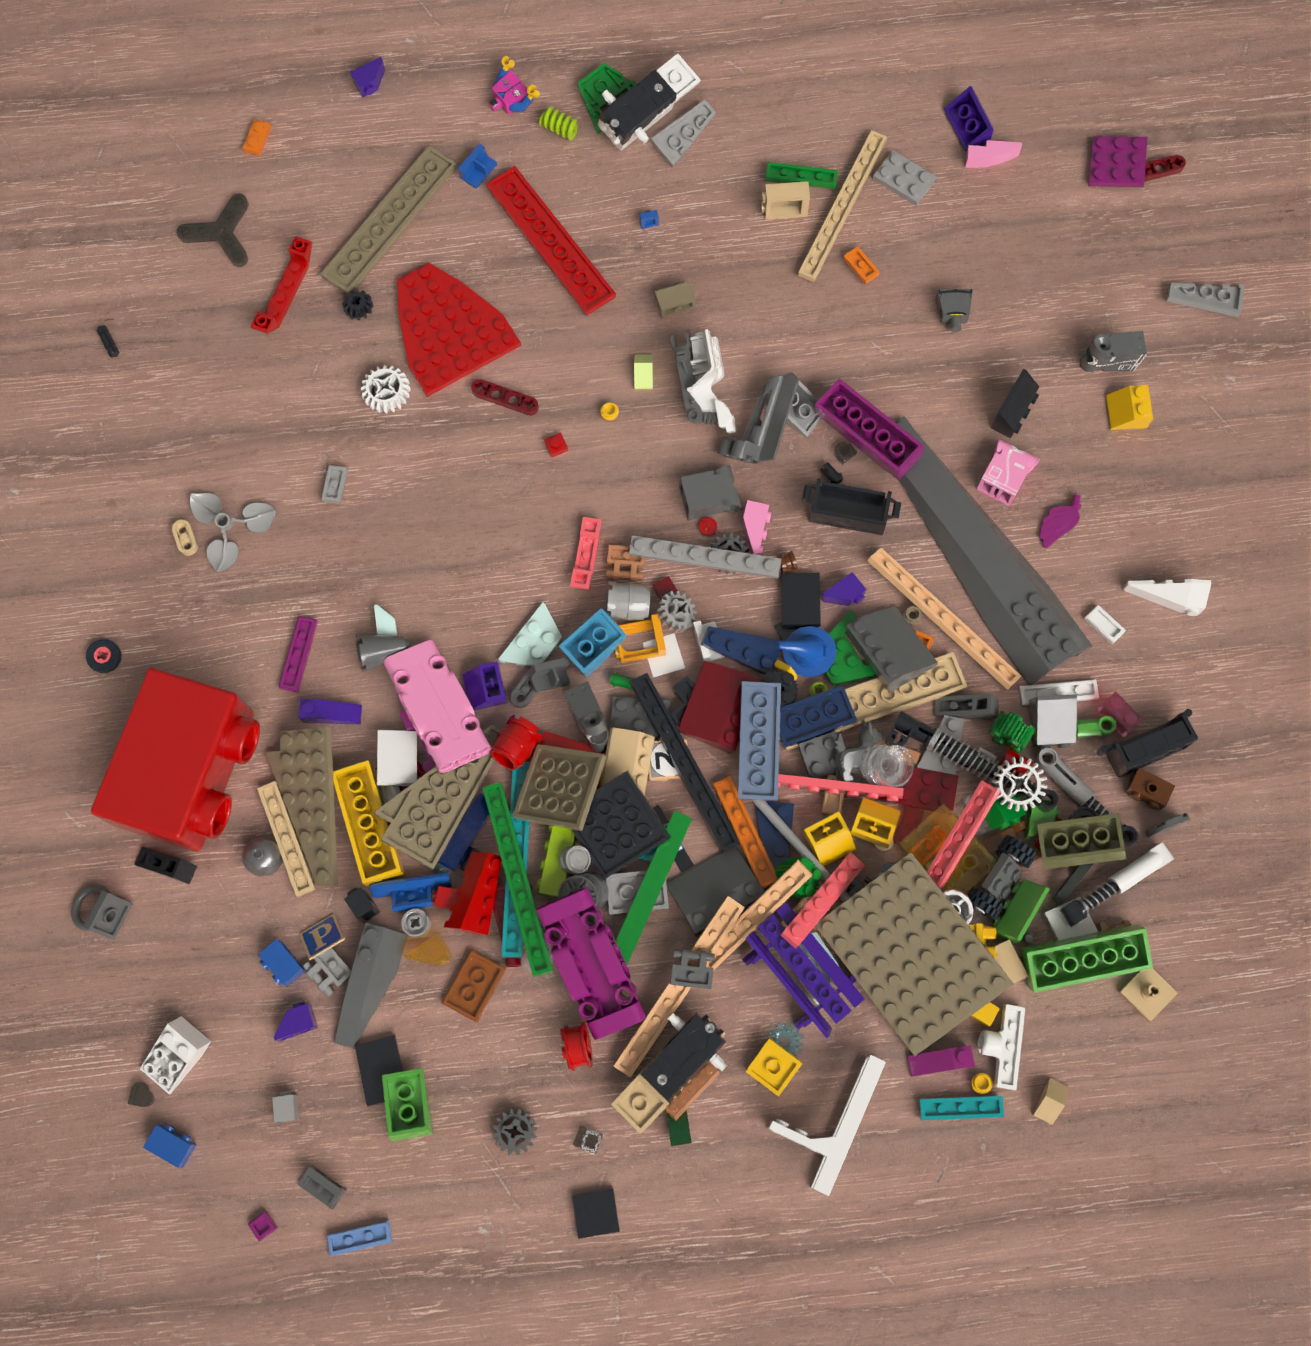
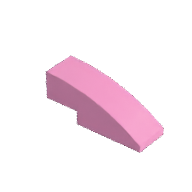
M987 140L985 146L969 145L966 153L965 168L988 167L1009 161L1019 156L1022 143Z

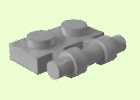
M333 948L315 957L314 959L317 963L314 966L310 962L303 965V968L307 971L306 975L310 979L312 978L317 983V988L328 997L334 993L330 985L334 982L337 987L342 986L350 978L352 971ZM321 969L328 975L325 980L319 974Z

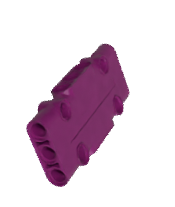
M588 887L554 900L535 910L545 929V940L553 947L551 953L571 998L573 1001L578 1002L579 1014L586 1020L594 1040L630 1027L647 1018L637 997L636 986L630 981L631 976L610 928L604 924L603 914L596 907ZM588 915H593L596 918V923L590 922ZM552 930L558 931L560 938H556ZM622 989L627 990L630 993V996H624L622 994ZM586 1004L591 1005L594 1011L587 1010Z

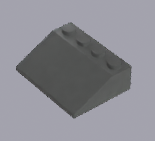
M896 606L864 615L846 625L847 636L888 693L938 665L936 659Z
M736 847L722 854L720 853L666 884L695 936L704 931L727 895L746 908L752 905L764 893Z

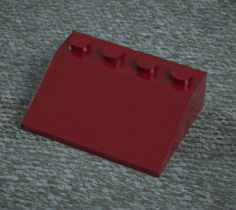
M704 661L679 724V732L729 754L736 751L740 739L742 681L761 682V679L742 671Z

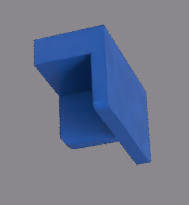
M479 143L458 168L460 179L477 189L497 166V162L486 155L485 147Z

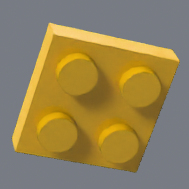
M769 1038L745 1072L779 1097L803 1062Z

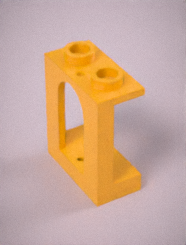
M659 614L651 615L650 620L618 625L626 635L654 630L657 646L628 652L620 644L615 649L616 658H620L621 664L666 655L661 623L658 618Z

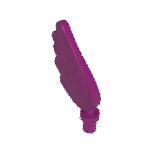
M1073 495L1070 506H1057L1049 510L1048 516L1042 521L1043 525L1039 535V539L1043 541L1042 545L1044 548L1051 546L1078 524L1080 519L1078 510L1081 509L1080 495Z

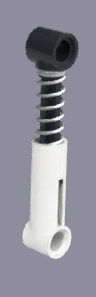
M1162 842L1110 876L1108 883H1104L1103 887H1098L1097 891L1093 890L1092 894L1086 895V898L1072 901L1059 911L1070 927H1073L1088 917L1087 913H1089L1090 909L1094 910V907L1096 905L1100 906V903L1102 901L1105 902V899H1111L1113 894H1122L1175 858Z

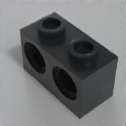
M361 887L350 890L347 893V897L344 898L355 917L363 923H366L381 912L369 893Z

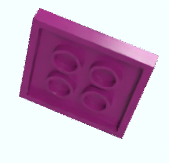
M1093 136L1089 186L1144 187L1148 137Z

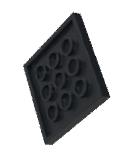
M629 770L595 791L583 830L572 829L581 845L588 850L592 862L603 879L608 878L671 838V835Z

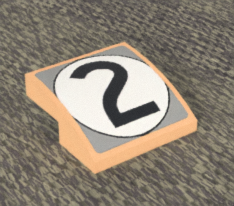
M654 741L648 781L681 779L661 741Z

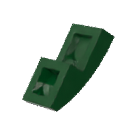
M687 1110L676 1121L666 1112L671 1146L692 1143Z

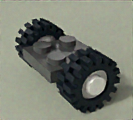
M1006 835L999 845L998 850L1001 851L1002 855L981 885L987 892H983L981 889L973 886L967 894L973 908L993 920L997 918L1003 909L1002 902L1009 896L1011 888L1021 877L1023 870L1018 864L1029 868L1037 856V853L1032 848L1010 835Z

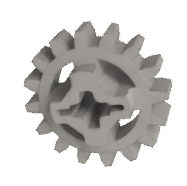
M670 591L662 596V600L657 603L660 606L657 608V611L661 612L658 618H663L662 624L665 625L667 623L669 630L674 628L675 632L679 630L683 632L696 621V618L693 617L697 614L693 610L695 604H690L692 599H686L685 593L680 595L679 591L675 593Z

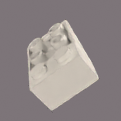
M181 1016L166 1025L140 1067V1070L168 1094H171L202 1057L211 1041Z

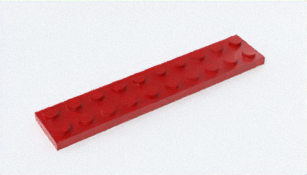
M513 166L486 184L493 197L586 316L616 297L614 290L516 166Z

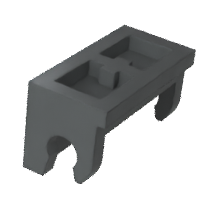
M314 1166L308 1167L298 1183L301 1188L332 1210L346 1191L344 1187Z

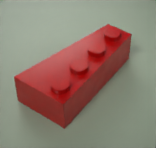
M471 852L463 873V884L459 885L457 889L458 897L455 904L451 905V916L449 921H445L444 928L470 934H489L502 860L501 856L488 852Z

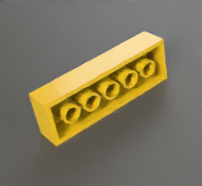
M367 760L334 771L333 782L362 883L369 887L372 883L384 882L405 875L398 850L380 841L390 823L374 814L376 810L384 805L377 785L373 765Z

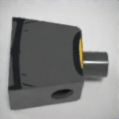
M938 289L935 301L942 324H950V331L959 332L961 324L967 323L973 289Z

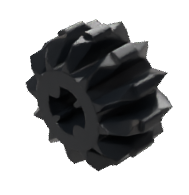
M356 289L355 293L349 291V296H344L342 306L346 315H349L352 320L356 317L360 321L361 317L367 319L366 314H372L373 302L371 301V296L366 294L364 290L359 293V290Z

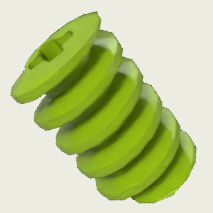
M550 106L541 115L539 125L572 141L578 131L577 119L574 118L571 122L570 115L565 119L564 112L559 116V110L556 109L553 113L554 107Z

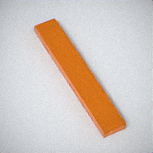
M731 776L714 782L713 786L758 883L762 889L773 885L777 881L778 876H776L774 867L742 799H737L738 791Z

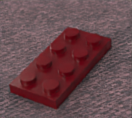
M881 761L877 785L904 788L903 798L898 799L896 802L888 801L886 797H878V799L874 800L952 815L959 776Z

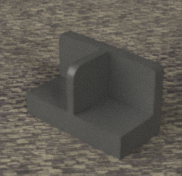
M568 657L534 664L530 668L528 675L536 693L570 684L566 673V668L570 665Z

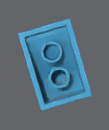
M601 608L562 642L559 648L587 678L604 663L627 635Z

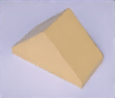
M1049 1078L1033 1116L1053 1125L1065 1107L1069 1087Z

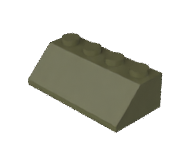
M1119 813L1037 824L1044 869L1126 859Z

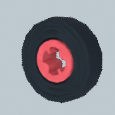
M100 639L93 642L86 651L87 664L98 673L114 671L121 662L122 654L120 648L108 639ZM102 653L108 654L105 655L107 657L105 660L100 658Z

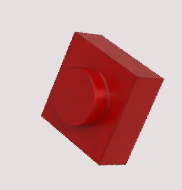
M561 432L544 439L551 458L568 451Z

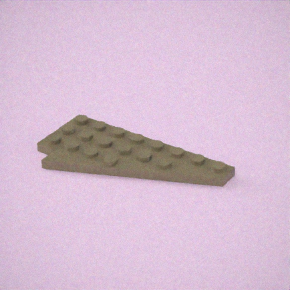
M494 725L489 726L483 731L490 747L496 740L498 733L502 731ZM490 752L445 773H441L437 766H435L376 810L374 813L376 816L390 823L380 841L433 870L494 762Z
M331 727L280 731V751L266 752V756L282 794L283 802L287 807L316 885H338Z

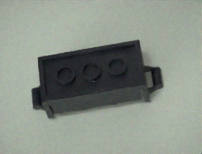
M817 478L816 484L804 486L802 501L812 506L809 520L811 523L883 536L887 520L899 518L901 503L891 498V491H888L885 498L886 493L864 488L822 482V486H820L821 479ZM814 488L815 493L813 501H809L811 489ZM890 502L894 503L892 516L888 515Z
M1186 709L1171 721L1121 743L1115 741L1107 746L1103 745L1097 750V755L1103 756L1106 754L1117 777L1120 778L1134 772L1138 768H1143L1182 751L1198 740V736L1188 719L1192 715V710Z

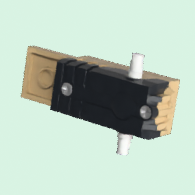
M696 1012L685 1023L673 1013L668 1020L678 1030V1033L611 1104L640 1134L645 1131L709 1061L716 1068H719L721 1072L726 1068L727 1065L724 1063V1060L716 1054L727 1042L724 1039L725 1033L722 1029H718L716 1024L711 1022V1019L706 1014L700 1016Z

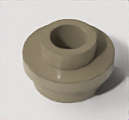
M909 606L904 610L903 617L910 625H915L921 621L922 612L916 606ZM909 614H915L916 618H910Z

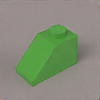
M1042 799L1044 804H1052V801ZM1029 804L1024 839L1029 840L1038 834L1037 824L1057 820L1059 808L1055 806L1050 812H1042L1037 806L1032 808Z

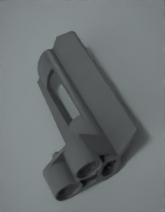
M791 372L785 376H774L763 385L742 441L734 437L727 438L723 436L718 450L719 455L753 464L760 461L775 460L799 383V379L794 373ZM772 391L763 421H761L760 416L767 394Z

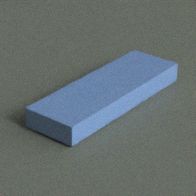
M389 1221L327 1235L330 1256L393 1242Z

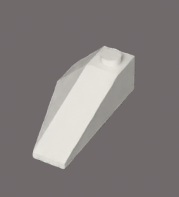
M1185 579V583H1174L1173 580H1166L1159 584H1155L1153 580L1128 581L1123 587V591L1177 612L1187 613L1189 616H1197L1206 608L1211 580Z

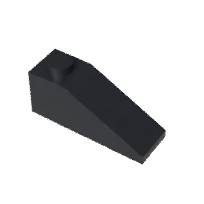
M145 847L141 848L134 864L189 885L197 868L196 865Z

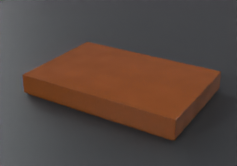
M471 950L442 1004L478 1023L506 968Z

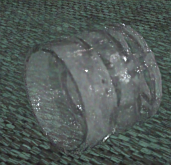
M876 744L865 750L860 766L864 778L870 784L898 787L903 786L911 778L914 762L910 752L903 746Z

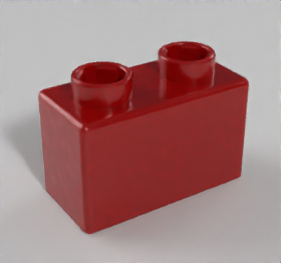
M150 667L91 808V814L114 827L193 852L201 851L206 837L216 839L221 835L229 820L232 798L229 794L224 793L235 763L246 764L253 756L260 736V724L257 720L252 719L254 716L253 710L234 692Z

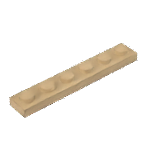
M274 781L257 788L295 895L299 897L316 890L277 782Z

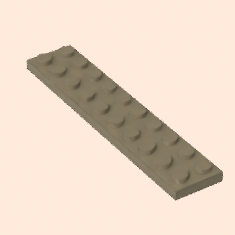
M428 146L321 272V277L347 295H349V291L353 292L457 168V163L431 146Z

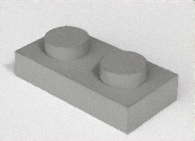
M329 465L321 498L323 502L341 504L348 474L346 467Z

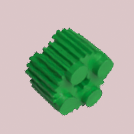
M1000 711L989 729L990 735L993 736L992 741L1000 746L1004 743L1012 750L1020 753L1025 749L1035 729L1032 725L1028 727L1022 721L1023 718L1013 712L1004 714V711Z
M807 857L786 859L783 863H778V866H776L777 870H775L776 876H778L777 880L797 860L813 874L789 898H807L814 895L815 890L818 889L817 886H819L818 882L822 879V873L820 869L815 867L816 864H813V861H810Z

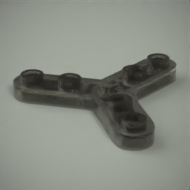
M243 194L233 195L216 222L182 224L177 229L178 238L183 243L217 241L234 266L242 267L246 265L248 255L233 233L248 209L249 202L246 196ZM223 228L224 231L222 232V234H219L220 230Z

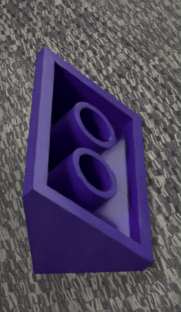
M969 86L944 108L965 151H967L969 145L984 146L987 140H991L994 130L973 87Z

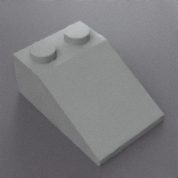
M800 381L786 424L803 436L808 437L821 418L815 414L814 404L818 399ZM772 391L767 394L764 403L765 408H767Z

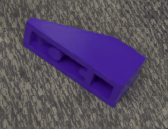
M300 699L298 718L303 723L361 724L362 705L321 699Z

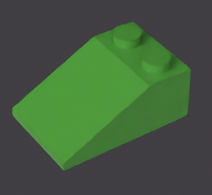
M423 1068L382 1075L387 1130L390 1140L394 1142L432 1135V1118Z

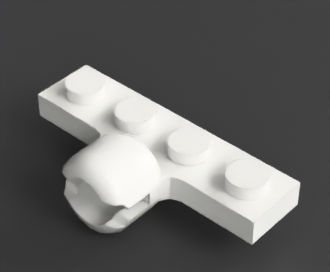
M1003 1004L1000 1031L984 1030L979 1035L978 1051L980 1054L995 1057L997 1061L994 1087L1008 1090L1017 1089L1025 1016L1024 1007Z

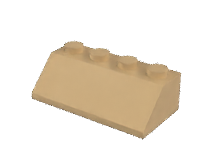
M610 728L605 755L607 758L603 767L600 787L629 770L645 795L655 737L639 731Z

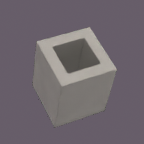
M291 1091L279 1092L278 1097H272L274 1123L299 1120L297 1095H291Z

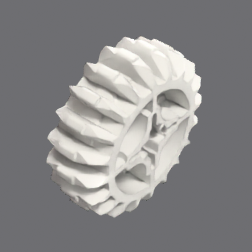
M384 364L383 369L377 366V371L370 370L371 375L365 374L366 380H362L363 386L361 387L362 398L372 410L376 409L379 413L384 410L387 414L390 409L392 412H395L396 407L401 409V403L406 404L405 398H409L408 392H410L411 388L405 373H401L399 368L395 370L391 366L388 369ZM397 382L400 384L398 392L394 389ZM374 386L377 388L375 396L372 395Z
M1013 757L1011 765L1007 760L1004 761L1005 769L1001 765L998 766V769L1002 771L1001 774L998 772L993 774L999 777L998 780H992L993 784H998V787L994 788L1001 791L996 799L1002 796L1004 799L1000 804L1004 805L1008 801V809H1011L1014 804L1016 805L1015 811H1019V805H1023V810L1027 811L1026 804L1029 803L1034 808L1035 805L1032 802L1034 799L1038 803L1041 802L1037 797L1038 794L1045 796V793L1040 791V789L1047 788V785H1041V781H1045L1047 778H1040L1039 774L1044 772L1043 769L1038 772L1035 770L1039 765L1038 763L1031 767V759H1028L1027 763L1024 764L1023 757H1020L1019 763H1016V759ZM1016 767L1027 769L1026 773L1021 777H1017L1009 772L1010 769ZM1032 774L1036 779L1035 792L1027 785V781ZM1004 775L1012 783V787L1007 794H1005L1002 786ZM1027 776L1023 782L1025 789L1021 790L1019 788V790L1016 789L1012 792L1016 783L1011 777L1020 780V778L1023 779ZM1018 791H1022L1030 797L1024 801L1011 799Z

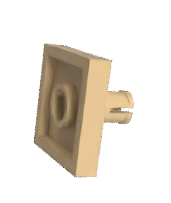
M1153 968L1139 971L1118 992L1148 1022H1151L1178 994Z

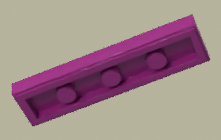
M298 616L279 689L299 692L318 624L316 619Z

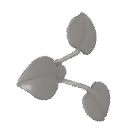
M192 493L190 495V506L194 517L203 524H210L215 517V524L221 529L224 542L222 540H214L207 547V558L216 572L229 569L238 558L239 549L237 544L227 542L226 531L232 528L233 522H247V527L250 531L261 533L269 529L276 515V509L268 504L251 503L243 509L245 519L230 518L227 514L220 513L222 511V502L218 496L211 493Z

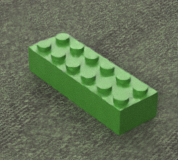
M1139 924L1020 948L1023 965L1029 976L1026 978L1027 986L1034 993L1153 968L1146 928Z

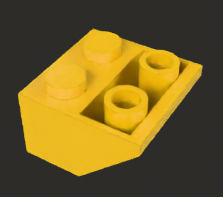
M863 797L850 834L888 848L901 811Z
M840 812L821 820L803 831V836L814 856L824 867L848 855L850 852L856 851L849 828Z

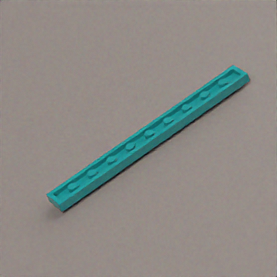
M524 762L520 768L512 770L510 814L526 873L528 867L530 822L515 819L512 815L531 762ZM506 878L501 956L523 958V938Z

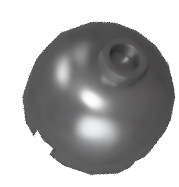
M267 837L252 839L246 844L242 853V861L245 868L251 874L258 877L273 875L283 863L277 842Z

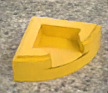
M780 660L774 663V667L777 670L791 673L794 676V680L798 678L791 666Z

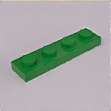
M768 162L765 181L778 183L809 182L811 187L835 189L838 170Z

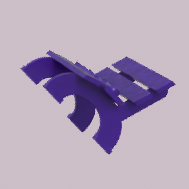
M787 903L776 911L787 926L797 915ZM772 914L757 926L770 943L765 945L757 934L752 931L746 937V940L754 950L746 955L742 961L748 966L751 963L755 964L762 958L806 1012L793 1023L798 1030L802 1026L805 1028L813 1021L823 1035L828 1038L832 1027L819 1010L823 1008L834 1023L837 1024L852 1011L840 997V992L854 1008L865 999L853 985L857 980L852 974L847 977L810 932L801 943L837 986L834 989L800 946L795 949L780 935L785 928ZM772 946L817 1000L818 1005H813L770 952L769 949Z

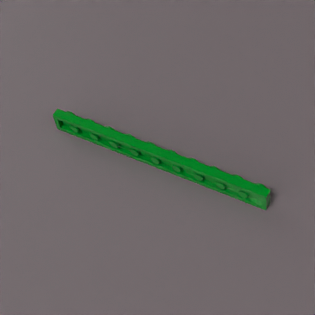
M502 782L482 787L532 976L534 978L551 973L553 969L540 921L535 911L534 899Z

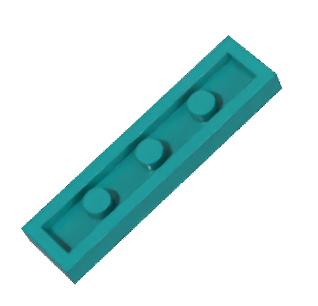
M1003 1096L919 1099L921 1121L1004 1117Z

